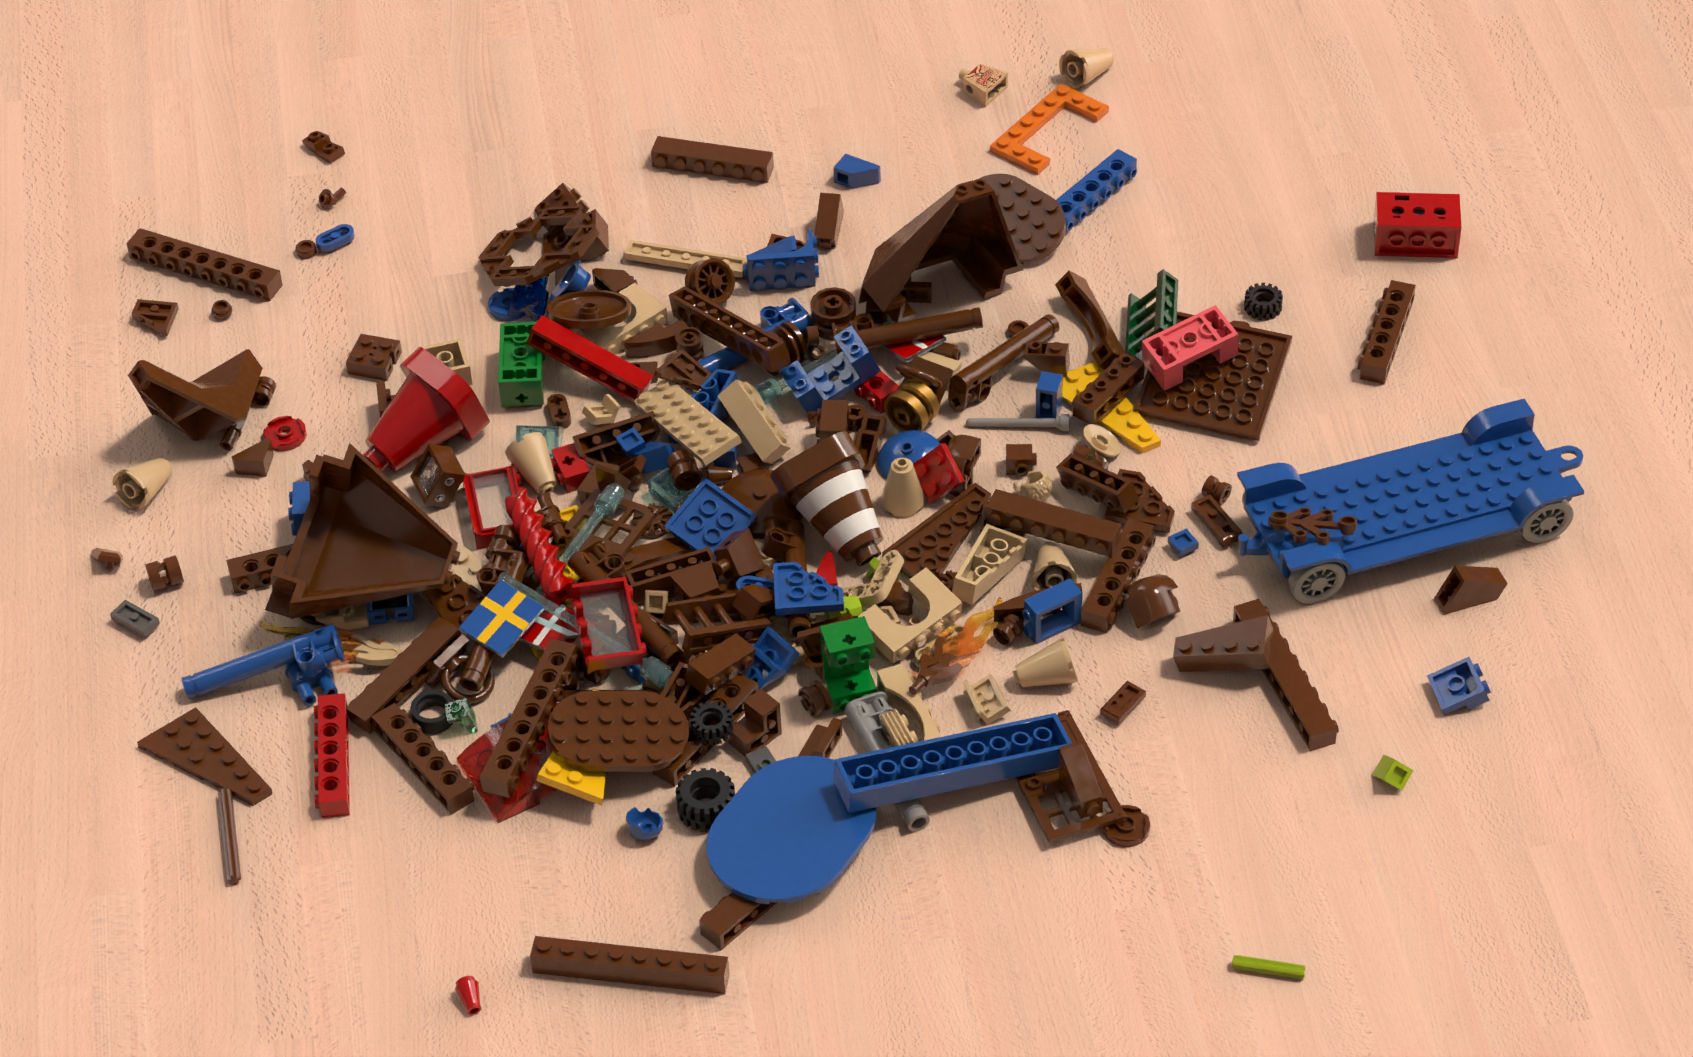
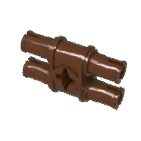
M547 492L539 494L537 500L541 509L536 511V513L545 516L541 526L544 529L551 530L552 533L549 538L553 537L557 546L563 547L568 544L569 540L564 530L566 524L561 519L559 507L553 504Z

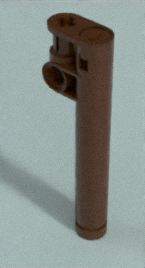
M980 307L874 327L872 316L867 313L858 314L854 317V320H850L846 324L836 325L831 323L834 336L852 325L868 350L968 331L973 328H983ZM835 340L837 354L842 352V349Z
M1050 314L1043 316L953 375L950 379L948 393L950 406L955 411L961 412L968 403H973L976 400L983 402L989 396L992 376L1021 357L1027 341L1043 342L1056 334L1060 329L1058 320Z
M772 513L766 515L762 521L763 528L765 529L764 542L761 546L763 554L784 563L797 562L802 565L803 570L807 571L804 524L796 519ZM809 613L787 615L788 633L791 638L798 640V632L811 629Z
M597 538L579 549L568 560L569 568L583 582L626 576L624 557L609 551L605 547V541L602 538ZM618 595L600 597L604 604L624 623ZM636 604L638 611L636 623H640L642 628L641 642H645L646 647L667 668L675 666L683 657V651Z
M490 549L488 552V557L490 558L488 564L480 569L476 575L482 592L488 595L500 580L519 591L530 565L527 554L516 550ZM477 641L474 642L459 680L463 688L469 691H480L495 652Z

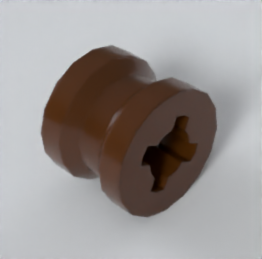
M849 405L850 431L857 432L861 429L865 409L861 405Z

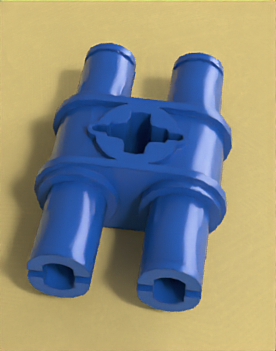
M297 661L285 665V674L292 683V689L299 693L305 706H311L316 702V697L312 691L315 687L321 686L325 695L338 694L332 680L333 672L328 666L323 668L317 676L310 678L304 676Z

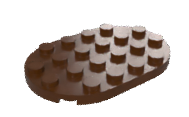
M1000 173L979 178L984 180L995 191L1021 264L1032 260L1036 262L1042 260L1058 248L1066 233V219L1062 207L1054 198L1013 175Z
M581 691L565 698L553 709L548 721L547 734L554 753L557 756L560 755L568 761L569 765L575 768L595 772H650L671 765L674 759L683 754L688 743L689 725L685 714L677 704L655 692Z

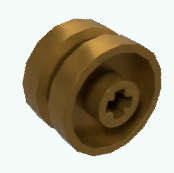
M908 379L886 399L884 410L891 423L900 431H922L928 422H931L940 411V404L936 395L928 386L918 380Z

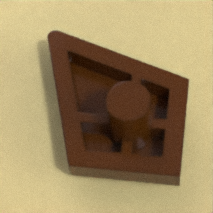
M95 548L91 551V556L97 560L105 561V569L113 570L114 562L121 563L123 560V555L119 551Z

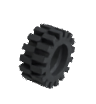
M1258 283L1254 284V287L1251 285L1245 293V311H1247L1248 315L1252 314L1254 319L1257 316L1258 320H1262V318L1269 320V317L1272 319L1276 318V315L1278 316L1280 311H1282V291L1278 290L1277 286L1272 288L1270 283L1268 286H1265V283H1261V286Z
M706 701L705 706L703 703H700L699 709L695 707L693 713L691 712V731L697 741L701 739L702 744H706V741H709V745H713V741L720 744L721 739L726 741L728 736H731L733 730L732 712H730L729 707L725 708L724 703H721L719 706L718 701H714V704ZM709 720H717L720 722L714 726H707L703 724L704 722Z

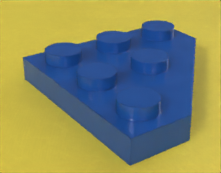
M797 562L773 563L776 616L844 611L843 589L837 585L831 586L826 583L825 578L814 572L808 573Z

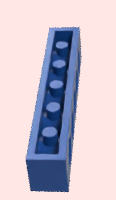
M1117 149L1056 199L1065 215L1066 232L1070 231L1073 226L1082 221L1091 211L1097 209L1103 201L1109 199L1115 191L1121 189L1127 181L1136 176L1137 159Z

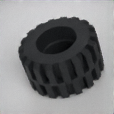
M701 768V771H696L695 769L691 771L690 775H684L683 780H679L675 791L677 812L680 820L684 822L685 826H691L692 830L701 829V832L709 830L716 817L735 795L734 783L731 782V778L725 776V773L722 771L716 772V769L713 768L710 770ZM705 798H711V799H713V800H710V801H699V800L705 799Z

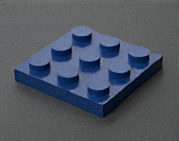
M704 478L664 525V529L692 550L696 551L710 547L714 554V550L733 532L750 528L758 519V515L707 478Z

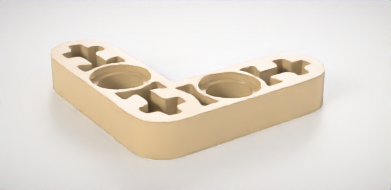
M897 550L889 551L881 559L871 582L842 588L843 597L857 596L861 606L882 602L887 598L902 568L904 558Z

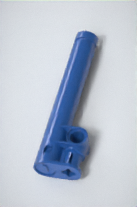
M794 298L788 299V303L781 307L766 306L760 311L761 329L764 331H772L775 326H780L785 321L793 323L801 333H803L804 327L813 326L810 314ZM725 347L697 362L713 373L716 369L728 370L749 359Z
M331 624L199 671L192 676L182 677V683L187 697L192 699L198 695L209 693L297 661L304 676L311 678L317 676L323 668L327 667V664L338 660L343 663L346 660L338 631L335 625Z

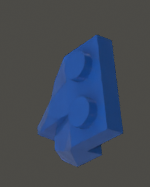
M766 627L755 645H752L756 649L754 663L747 670L745 676L757 682L758 689H763L787 673L800 653L772 628Z

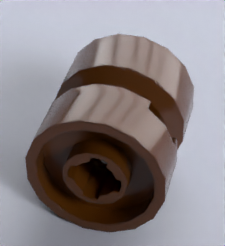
M693 327L680 329L675 335L677 352L682 348L696 361L703 359L704 349L701 331Z
M685 449L677 450L668 456L666 462L672 475L674 486L680 491H689L696 488L700 484L702 476L694 456Z
M499 525L496 527L492 541L489 543L486 551L488 560L490 559L488 552L492 548L516 551L519 549L521 544L520 536L514 527L509 525Z
M176 555L164 558L162 563L154 561L145 564L153 591L166 588L167 584L173 586L184 582ZM164 570L166 576L160 577L159 572Z

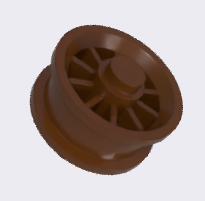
M717 258L697 261L689 267L685 276V286L714 303L720 304L727 301L732 295L735 279L727 263Z

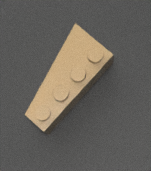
M986 524L955 576L952 593L960 601L972 605L1024 559L1028 539Z

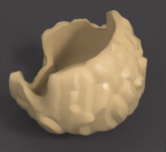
M1036 470L1028 472L1027 481L1021 486L1018 485V481L1013 483L1016 495L1041 502L1050 497L1053 486L1051 478L1046 472L1042 473Z

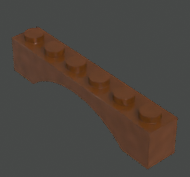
M1068 270L1055 286L1063 300L1077 314L1087 329L1093 344L1091 354L1098 367L1106 370L1112 361L1118 358L1124 350L1086 279Z

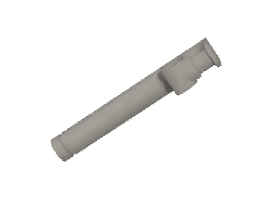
M875 692L849 702L844 710L866 752L891 748L883 735L880 719L881 714L885 715V713L889 714L890 711H894L887 703L888 696L885 692ZM919 798L895 803L910 831H920L929 824L930 818Z

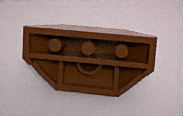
M651 411L573 436L572 438L579 457L593 466L596 461L618 466L631 460V457L626 456L617 444L615 437L634 427L645 441V444L655 442L661 430L654 420V412Z

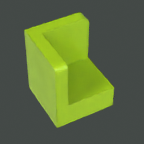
M1383 754L1373 775L1402 791L1414 770Z

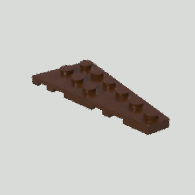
M196 707L137 742L140 749L144 751L147 749L153 752L156 757L160 759L165 758L173 762L175 767L201 780L204 778L210 781L218 789L220 787L230 789L232 796L252 806L273 794L271 787Z

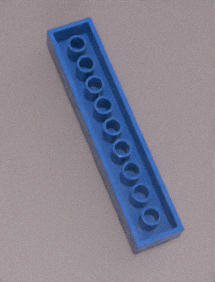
M1052 713L835 759L833 780L848 812L851 813L1059 768V747L1071 744L1072 742L1057 714Z

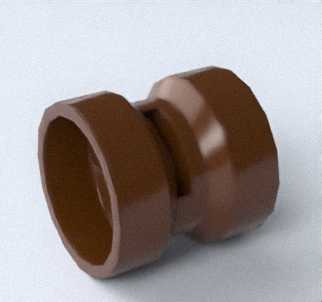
M261 376L252 402L259 406L268 405L277 387L275 381L269 377Z
M1211 475L1204 482L1201 493L1204 496L1211 495L1216 502L1224 504L1231 494L1232 485L1227 482H1220L1218 478Z
M1009 614L1003 619L1002 624H998L993 629V635L999 643L1008 646L1015 640V636H1019L1024 631V624L1017 616Z

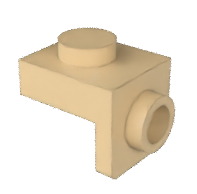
M605 394L602 404L586 405L582 413L593 425L614 423L620 405L610 394Z

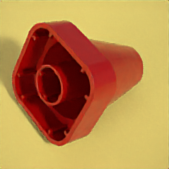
M418 347L400 364L406 379L365 440L369 449L363 456L381 472L387 467L392 471L399 470L422 456L428 444L440 445L458 433L467 440L472 441L490 423L480 401L466 381L422 347Z

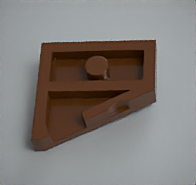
M681 348L655 370L654 376L699 391L701 385L712 373Z

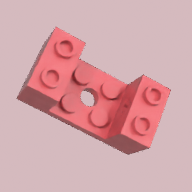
M1216 305L1142 341V362L1145 363L1147 369L1164 391L1183 382V366L1209 353H1212L1219 363L1238 355V333ZM1192 338L1195 339V341L1189 343L1186 342L1185 339Z

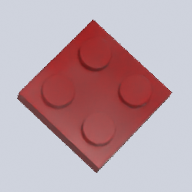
M946 443L938 445L913 463L921 488L929 504L936 503L965 482Z

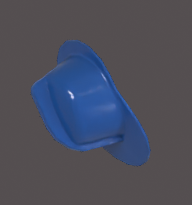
M580 259L571 263L564 277L552 291L550 300L560 296L562 293L579 292L586 289L591 275L580 266Z

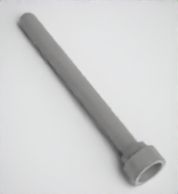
M1060 414L1056 418H968L966 425L969 427H1056L1060 431H1069L1070 418L1069 414Z

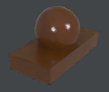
M642 454L619 466V473L630 480L629 490L638 489L642 485L643 476L640 472L647 460Z

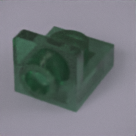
M467 698L445 704L446 718L449 724L459 721L461 726L466 727L469 734L478 731L476 714Z

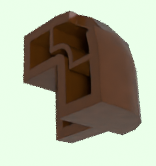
M962 434L954 436L947 445L965 479L964 483L949 493L954 496H958L973 485V468L981 456V439Z
M1157 574L1145 577L1127 586L1129 598L1125 601L1137 629L1149 626L1162 618L1181 612L1178 600L1172 593V590L1178 588V586L1167 575Z

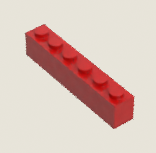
M543 315L532 327L526 342L531 347L632 402L639 398L640 394L648 391L653 379V375Z

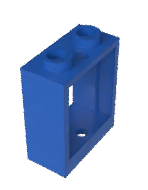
M1068 579L1024 599L1023 632L1026 637L1031 638L1035 644H1038L1081 624L1083 592L1071 579ZM1062 606L1061 611L1041 620L1042 615Z

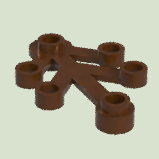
M1301 507L1289 514L1285 511H1274L1268 518V524L1275 530H1286L1291 533L1293 541L1296 543L1306 542L1307 532L1316 537L1318 544H1329L1330 534L1319 528L1340 530L1341 534L1347 536L1353 535L1354 531L1357 530V519L1355 517L1343 516L1339 518V522H1332L1334 512L1330 509H1323L1319 513L1311 515V509ZM1295 526L1301 527V528H1303L1304 530H1299V529L1296 528Z

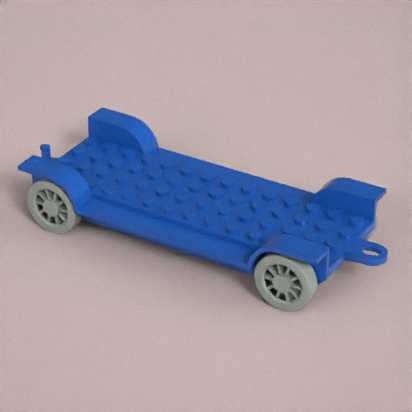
M1524 398L1480 411L1466 423L1462 433L1300 475L1292 465L1287 463H1272L1237 472V476L1245 489L1242 496L1243 508L1257 531L1249 540L1246 534L1238 536V553L1241 556L1270 555L1280 575L1288 579V587L1294 598L1301 603L1312 604L1326 600L1334 595L1344 583L1345 572L1349 575L1518 529L1525 540L1529 542H1546L1556 538L1569 527L1574 516V511L1569 501L1572 500V497L1584 494V490L1574 474L1562 477L1560 474L1578 468L1582 464L1583 453L1579 448L1570 445L1546 451L1533 432L1535 414ZM1571 453L1574 454L1576 458L1572 460H1565L1561 457V455ZM1301 507L1311 509V515L1319 513L1323 509H1330L1334 512L1332 522H1339V518L1343 516H1352L1357 519V530L1354 531L1353 535L1347 536L1341 534L1340 530L1319 528L1330 534L1329 544H1318L1316 537L1307 532L1306 542L1296 543L1293 541L1291 533L1286 530H1275L1268 524V518L1274 511H1285L1289 514ZM1295 526V527L1298 528L1299 530H1304V529L1301 528V527Z

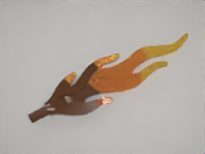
M998 598L995 606L1002 603L1001 598ZM993 608L969 616L963 629L950 639L947 638L954 633L956 625L953 624L942 631L934 643L932 658L930 656V647L927 646L924 649L919 660V675L916 681L909 687L911 694L915 695L923 686L927 687L932 684L950 681L965 667L969 666L971 659L963 658L978 653L985 645L989 633L998 625V622L989 623L979 636L973 637L975 630L981 624L993 618ZM963 659V660L959 661L958 663H956L955 665L949 666L951 663H953V662H955V661H957V660Z

